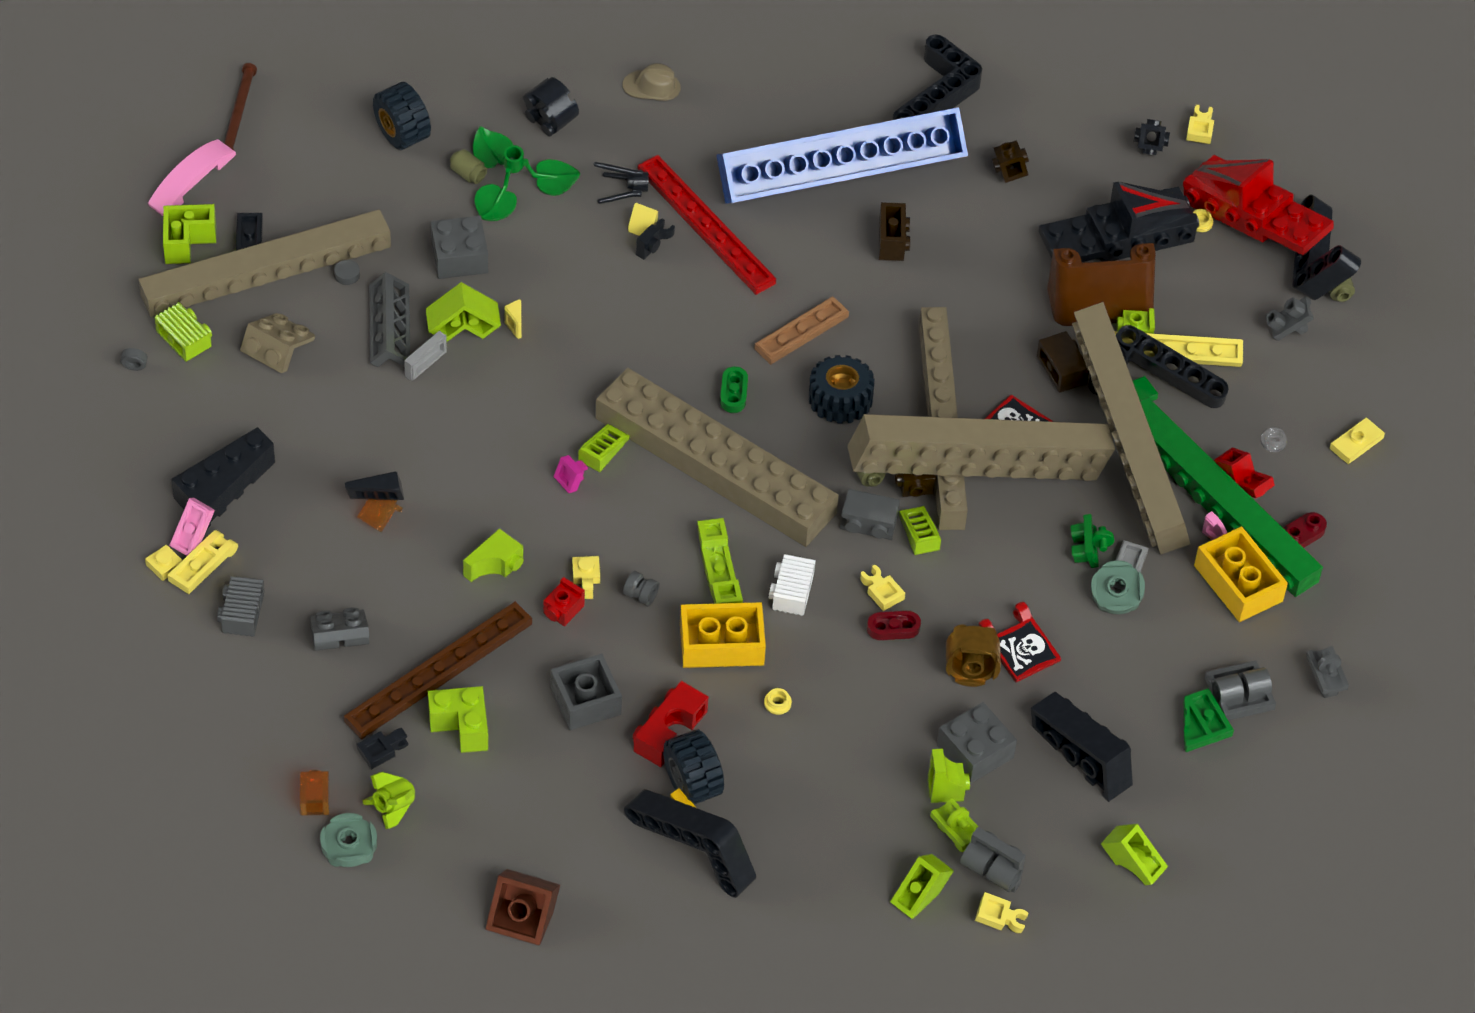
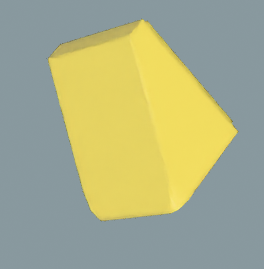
M635 203L628 231L640 236L650 225H656L658 211Z
M520 299L506 305L504 308V322L518 339L522 338Z

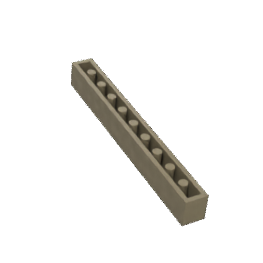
M380 209L140 278V295L149 316L153 317L159 315L160 312H164V310H168L169 307L172 308L177 302L181 303L184 307H189L221 296L238 293L245 289L262 286L269 282L286 279L293 275L310 272L324 266L334 265L342 260L358 258L372 252L382 251L391 247L390 229Z
M921 307L919 336L927 417L958 418L946 307ZM935 475L934 488L938 529L965 530L968 510L964 476Z

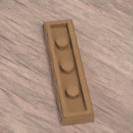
M832 296L756 342L754 349L771 365L848 318L849 311Z

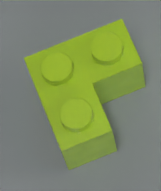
M215 204L163 206L165 264L191 263V244L216 243Z
M462 282L426 308L429 333L435 335L438 331H441L446 335V342L464 329L484 339L501 326L498 302Z
M483 686L428 691L431 732L458 730L461 753L487 751L488 727Z

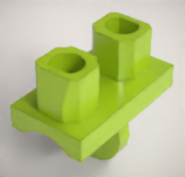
M952 798L945 805L932 810L930 813V817L937 823L938 828L947 834L960 852H964L971 842L973 832L978 827L969 817V811L965 807H960Z

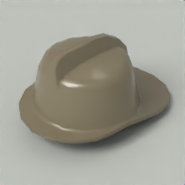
M654 63L644 70L634 71L628 74L622 82L623 90L626 94L641 99L668 101L677 97L681 91L680 83L674 77V72L667 65L661 63Z

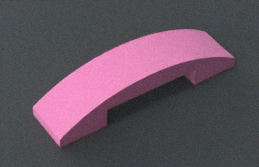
M218 139L201 146L182 160L167 175L152 195L148 205L162 216L163 206L182 205L184 203L183 196L214 167L220 170L236 155V152Z

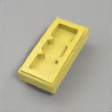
M1365 418L1333 441L1330 445V450L1347 464H1350L1384 439L1385 433L1368 418Z

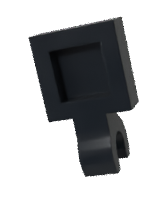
M663 218L658 220L656 225H650L637 238L636 255L644 260L651 253H655L660 246L661 239H669L674 236L675 226L672 225L668 229H663L665 226Z
M398 728L386 737L381 731L357 743V749L372 770L396 757L395 750H401L409 744L405 739L407 738L405 731L402 728Z

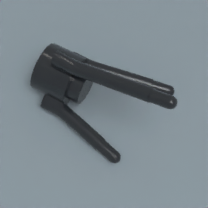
M594 162L595 167L620 172H604L602 174L603 177L627 180V189H632L630 192L598 199L599 204L629 197H641L642 192L648 191V172Z

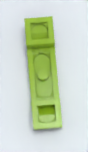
M724 518L697 521L703 563L714 603H743L738 579L736 580L730 556Z

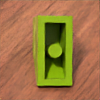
M933 854L919 856L890 902L913 919L940 894L954 870Z

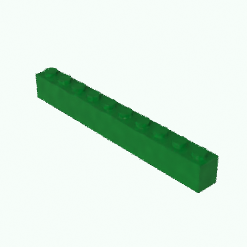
M1149 397L1141 401V406L1164 468L1175 479L1176 483L1183 487L1197 504L1203 506L1209 513L1212 511L1221 520L1228 533L1242 526L1288 582L1286 590L1294 597L1319 583L1323 566Z

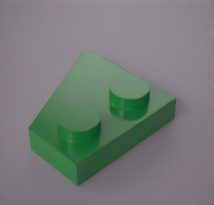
M1209 688L1184 697L1185 752L1233 736L1234 729Z

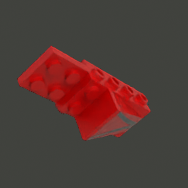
M1213 155L1183 181L1184 195L1188 197L1191 207L1207 210L1213 218L1262 243L1269 238L1304 255L1334 229L1333 220L1294 202L1293 193L1273 184L1274 161L1270 159L1224 160Z

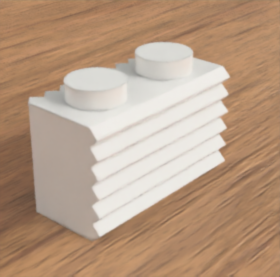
M784 554L782 563L777 562L774 578H778L777 584L772 583L769 592V599H773V610L804 615L815 573L816 560Z

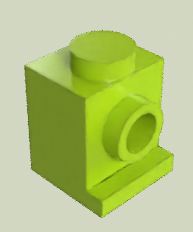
M1149 308V311L1123 310L1122 317L1117 318V331L1125 325H1132L1145 333L1154 334V308Z

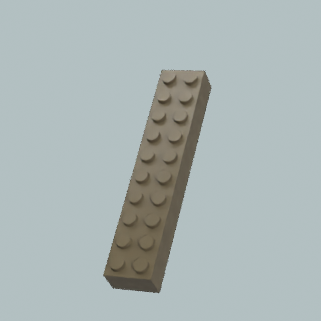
M1104 302L1076 311L1074 315L1077 322L1072 323L1080 350H1082L1087 369L1090 372L1093 386L1098 394L1101 408L1106 416L1111 435L1114 438L1117 452L1123 463L1126 477L1131 485L1134 499L1139 507L1142 521L1147 529L1152 547H1158L1160 555L1190 545L1184 519Z
M627 368L596 399L597 420L628 434L631 441L805 547L837 514L839 496L837 493L630 368Z
M870 414L863 415L847 446L853 472L932 474L940 476L960 475L965 477L987 476L990 478L1012 477L1015 479H1075L1085 481L1097 480L1115 451L1108 424Z

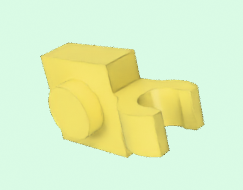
M599 556L572 557L573 583L582 585V589L585 590V599H593V584H600Z

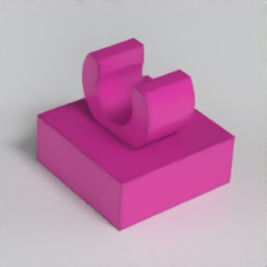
M567 455L560 458L553 477L568 493L576 492L580 482L584 480L583 474L585 470H588V467L582 460L575 462Z

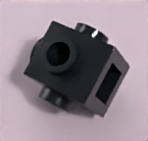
M1147 119V123H1141V128L1136 127L1134 142H1138V148H1142V153L1157 155V151H1163V146L1168 147L1170 132H1166V126H1161L1162 121ZM1149 132H1154L1156 134V139L1154 141H1149L1147 139V134Z

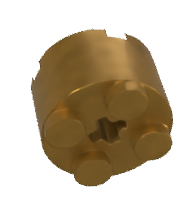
M963 624L955 626L946 641L947 674L949 676L951 674L958 684L969 687L985 685V681L992 677L993 680L996 679L1001 669L1000 640L996 630L992 627L984 628Z

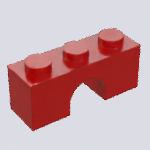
M680 681L675 689H669L665 695L664 702L659 707L655 706L644 725H639L636 728L632 737L634 739V752L661 768L665 763V741L677 737V733L668 727L680 724L693 730L708 712L709 696L683 681Z

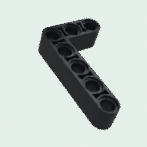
M938 34L929 36L926 39L924 60L943 77L893 113L892 120L954 108L979 90L982 66L945 37Z
M1312 194L1304 198L1301 203L1302 206L1332 220L1333 210L1331 206ZM1331 231L1304 255L1295 252L1292 286L1312 300L1319 299L1352 277L1361 265V259L1341 245L1329 250Z
M1125 325L1119 329L1116 338L1126 365L1131 360L1210 408H1219L1224 404L1229 391L1228 384L1224 379L1132 325ZM1130 338L1133 340V343L1127 344L1122 339ZM1144 351H1152L1155 353V356L1149 357L1144 354ZM1166 364H1174L1177 369H1168ZM1090 375L1088 383L1089 389L1093 394L1098 395L1095 391ZM1188 377H1196L1199 382L1192 383L1188 380ZM1218 390L1221 393V395L1214 396L1210 393V391Z
M647 789L642 790L624 807L626 817L633 824L706 852L721 888L729 896L738 897L756 879V873L737 828L727 819Z

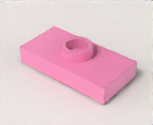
M189 498L169 546L188 556L202 542L215 510L195 498Z

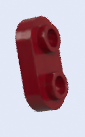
M1309 512L1283 528L1305 548L1325 534L1327 521L1321 514Z
M912 611L877 612L872 614L867 622V632L870 637L876 640L911 639L919 634L921 628L919 615Z

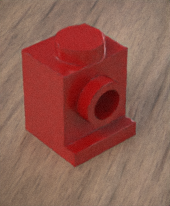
M563 577L560 580V584L543 600V613L551 621H557L565 627L585 606V590Z

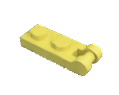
M214 530L168 574V581L187 594H190L227 557H231L236 553L238 543L231 539L226 540L221 532Z

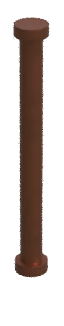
M245 63L242 67L243 77L224 142L232 150H234L233 147L252 77L257 72V67L252 63Z

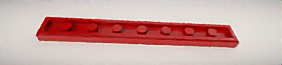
M659 155L638 165V170L648 172L649 183L755 295L776 284V277Z

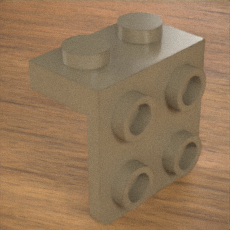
M275 313L248 323L240 351L276 371L284 373L288 370L294 348L314 341L315 334L311 333L306 326L289 321L287 316Z

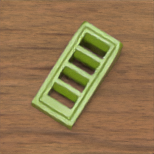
M607 424L579 449L578 461L582 460L587 466L601 472L629 440L630 436ZM608 434H611V435L617 437L618 439L616 440V439L612 438L611 436H609ZM606 439L607 441L611 442L612 444L610 445L609 443H607V442H605V441H603V440Z
M925 506L899 511L900 519L914 555L940 550V535ZM921 515V517L909 519V517ZM922 521H923V523H921V524L912 525V523H917V522H922ZM924 528H926V530L917 531V532L915 531V530H919V529H924Z

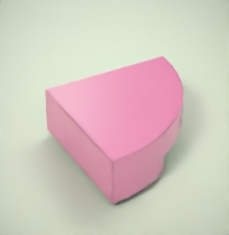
M1212 511L1205 516L1202 529L1203 534L1211 540L1227 534L1225 526Z

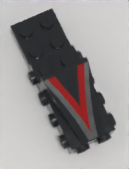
M1118 181L1113 182L1110 203L1089 207L1086 210V215L1040 225L1039 234L1051 258L1053 249L1070 248L1079 253L1082 262L1098 258L1101 262L1116 261L1129 258L1132 247L1137 244L1154 243L1155 251L1194 242L1196 230L1199 227V219L1197 214L1192 212L1188 197L1183 195L1179 186L1157 190Z

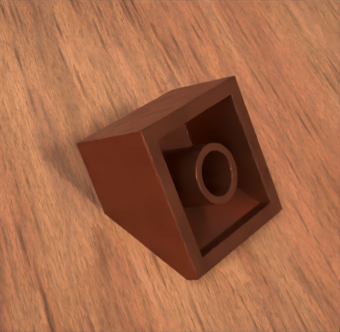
M506 869L498 875L485 930L540 945L555 909L560 884Z

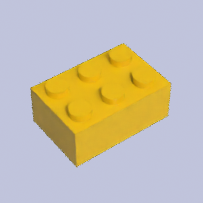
M1242 526L1198 547L1194 563L1195 568L1238 622H1242L1283 602L1288 582Z
M762 602L681 605L680 634L683 668L764 666L766 644Z

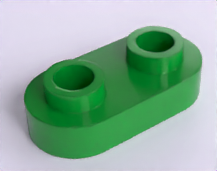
M729 367L722 375L720 405L723 410L729 413H738L746 406L748 374L741 367Z

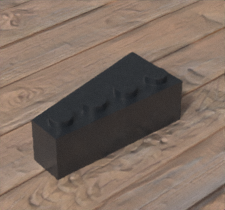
M258 427L172 478L174 499L183 509H185L189 498H195L214 509L215 511L208 525L209 528L211 522L217 516L220 517L234 499L238 500L244 494V489L250 483L254 484L275 463L274 443Z
M1053 692L1031 707L1032 727L1055 750L1061 748L1067 759L1066 761L1073 768L1078 765L1087 774L1085 779L1092 786L1098 784L1104 790L1102 796L1108 802L1133 785L1131 748L1125 740L1119 739L1106 726L1100 725L1087 712L1081 711L1068 698L1062 697L1057 692Z

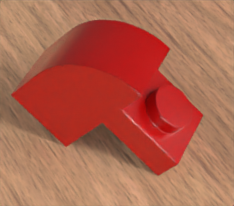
M1232 447L1214 459L1253 498L1263 496L1266 491L1275 486L1272 476L1254 470L1251 455L1248 452Z

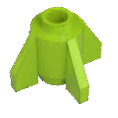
M384 772L373 774L371 779L374 789H377L373 796L362 801L364 805H374L381 813L386 812L387 814L382 815L385 828L390 829L399 824L410 804L413 803L415 789L412 783L403 777Z

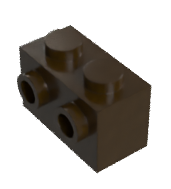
M881 202L879 215V260L904 261L905 251H910V236H906V232L910 231V217H906V203Z
M1067 331L1039 340L1037 358L1059 393L1087 384L1089 371L1079 351L1077 342L1071 339Z

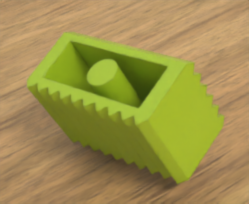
M177 302L172 308L169 307L168 310H164V312H160L159 315L155 316L157 333L166 340L185 362L212 347V332L205 323L201 325L197 321V317L191 308L186 309L181 303Z

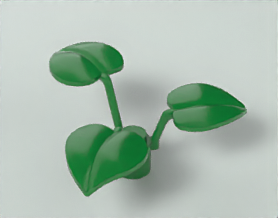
M482 126L476 132L473 142V155L481 160L486 168H493L499 163L504 165L506 169L502 189L498 185L487 184L482 186L475 195V207L483 220L498 221L508 217L515 210L517 197L514 193L506 190L510 174L518 173L523 169V166L527 168L533 178H538V189L552 196L565 193L580 177V172L576 168L553 159L539 162L536 166V173L530 166L529 160L524 159L523 149L513 145L508 137Z

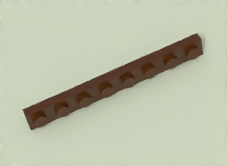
M516 601L344 715V722L362 740L427 696L428 691L436 690L531 626L532 617Z

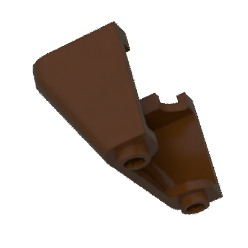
M1154 243L1137 244L1132 247L1130 252L1131 260L1082 263L1079 253L1073 249H1053L1047 290L1055 322L1062 326H1073L1072 323L1077 322L1074 312L1104 302L1111 324L1117 323V318L1122 317L1123 310L1149 311V308H1154L1156 257Z

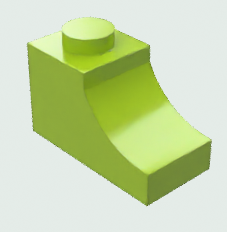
M499 528L463 560V576L471 582L487 574H500L507 577L512 571H517L523 564V545Z
M932 749L927 779L931 803L948 802L952 798L956 802L964 801L965 791L970 790V777L968 773L964 774L963 763H955L948 760L944 756L943 749Z
M1138 824L1116 826L1101 843L1115 865H1121L1133 872L1144 885H1152L1168 867Z

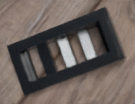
M396 471L345 483L350 499L404 500L402 483Z

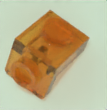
M368 499L357 517L382 532L395 510L401 512L403 507L396 504L398 500Z

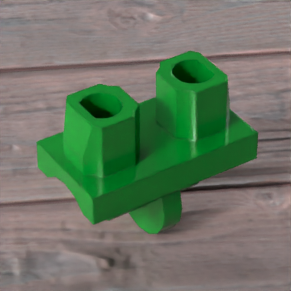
M1086 514L1083 515V523L1071 525L1073 541H1085V544L1072 546V556L1075 563L1089 561L1091 568L1099 567L1098 547L1101 552L1107 551V547L1114 543V534L1106 530L1105 526H1100L1097 531V527L1092 523V515Z

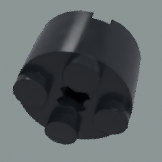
M554 77L543 80L523 96L527 107L525 111L526 117L531 123L537 122L540 124L543 132L549 137L579 115V108L575 99L570 101L567 96L570 93L568 88Z

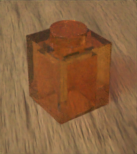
M319 770L300 772L301 815H329V772Z

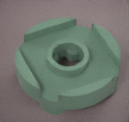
M1119 560L1107 562L1092 578L1091 594L1101 611L1111 614H1125L1136 610L1144 597L1145 581L1143 575L1128 562ZM1115 582H1120V585L1126 589L1121 590V593H1115L1110 587L1115 586Z
M355 813L340 814L330 820L331 823L326 828L323 827L320 834L321 850L332 866L354 867L372 860L373 853L377 848V832L374 825L363 820L361 815ZM346 836H351L352 840H356L352 844L342 842L345 841Z

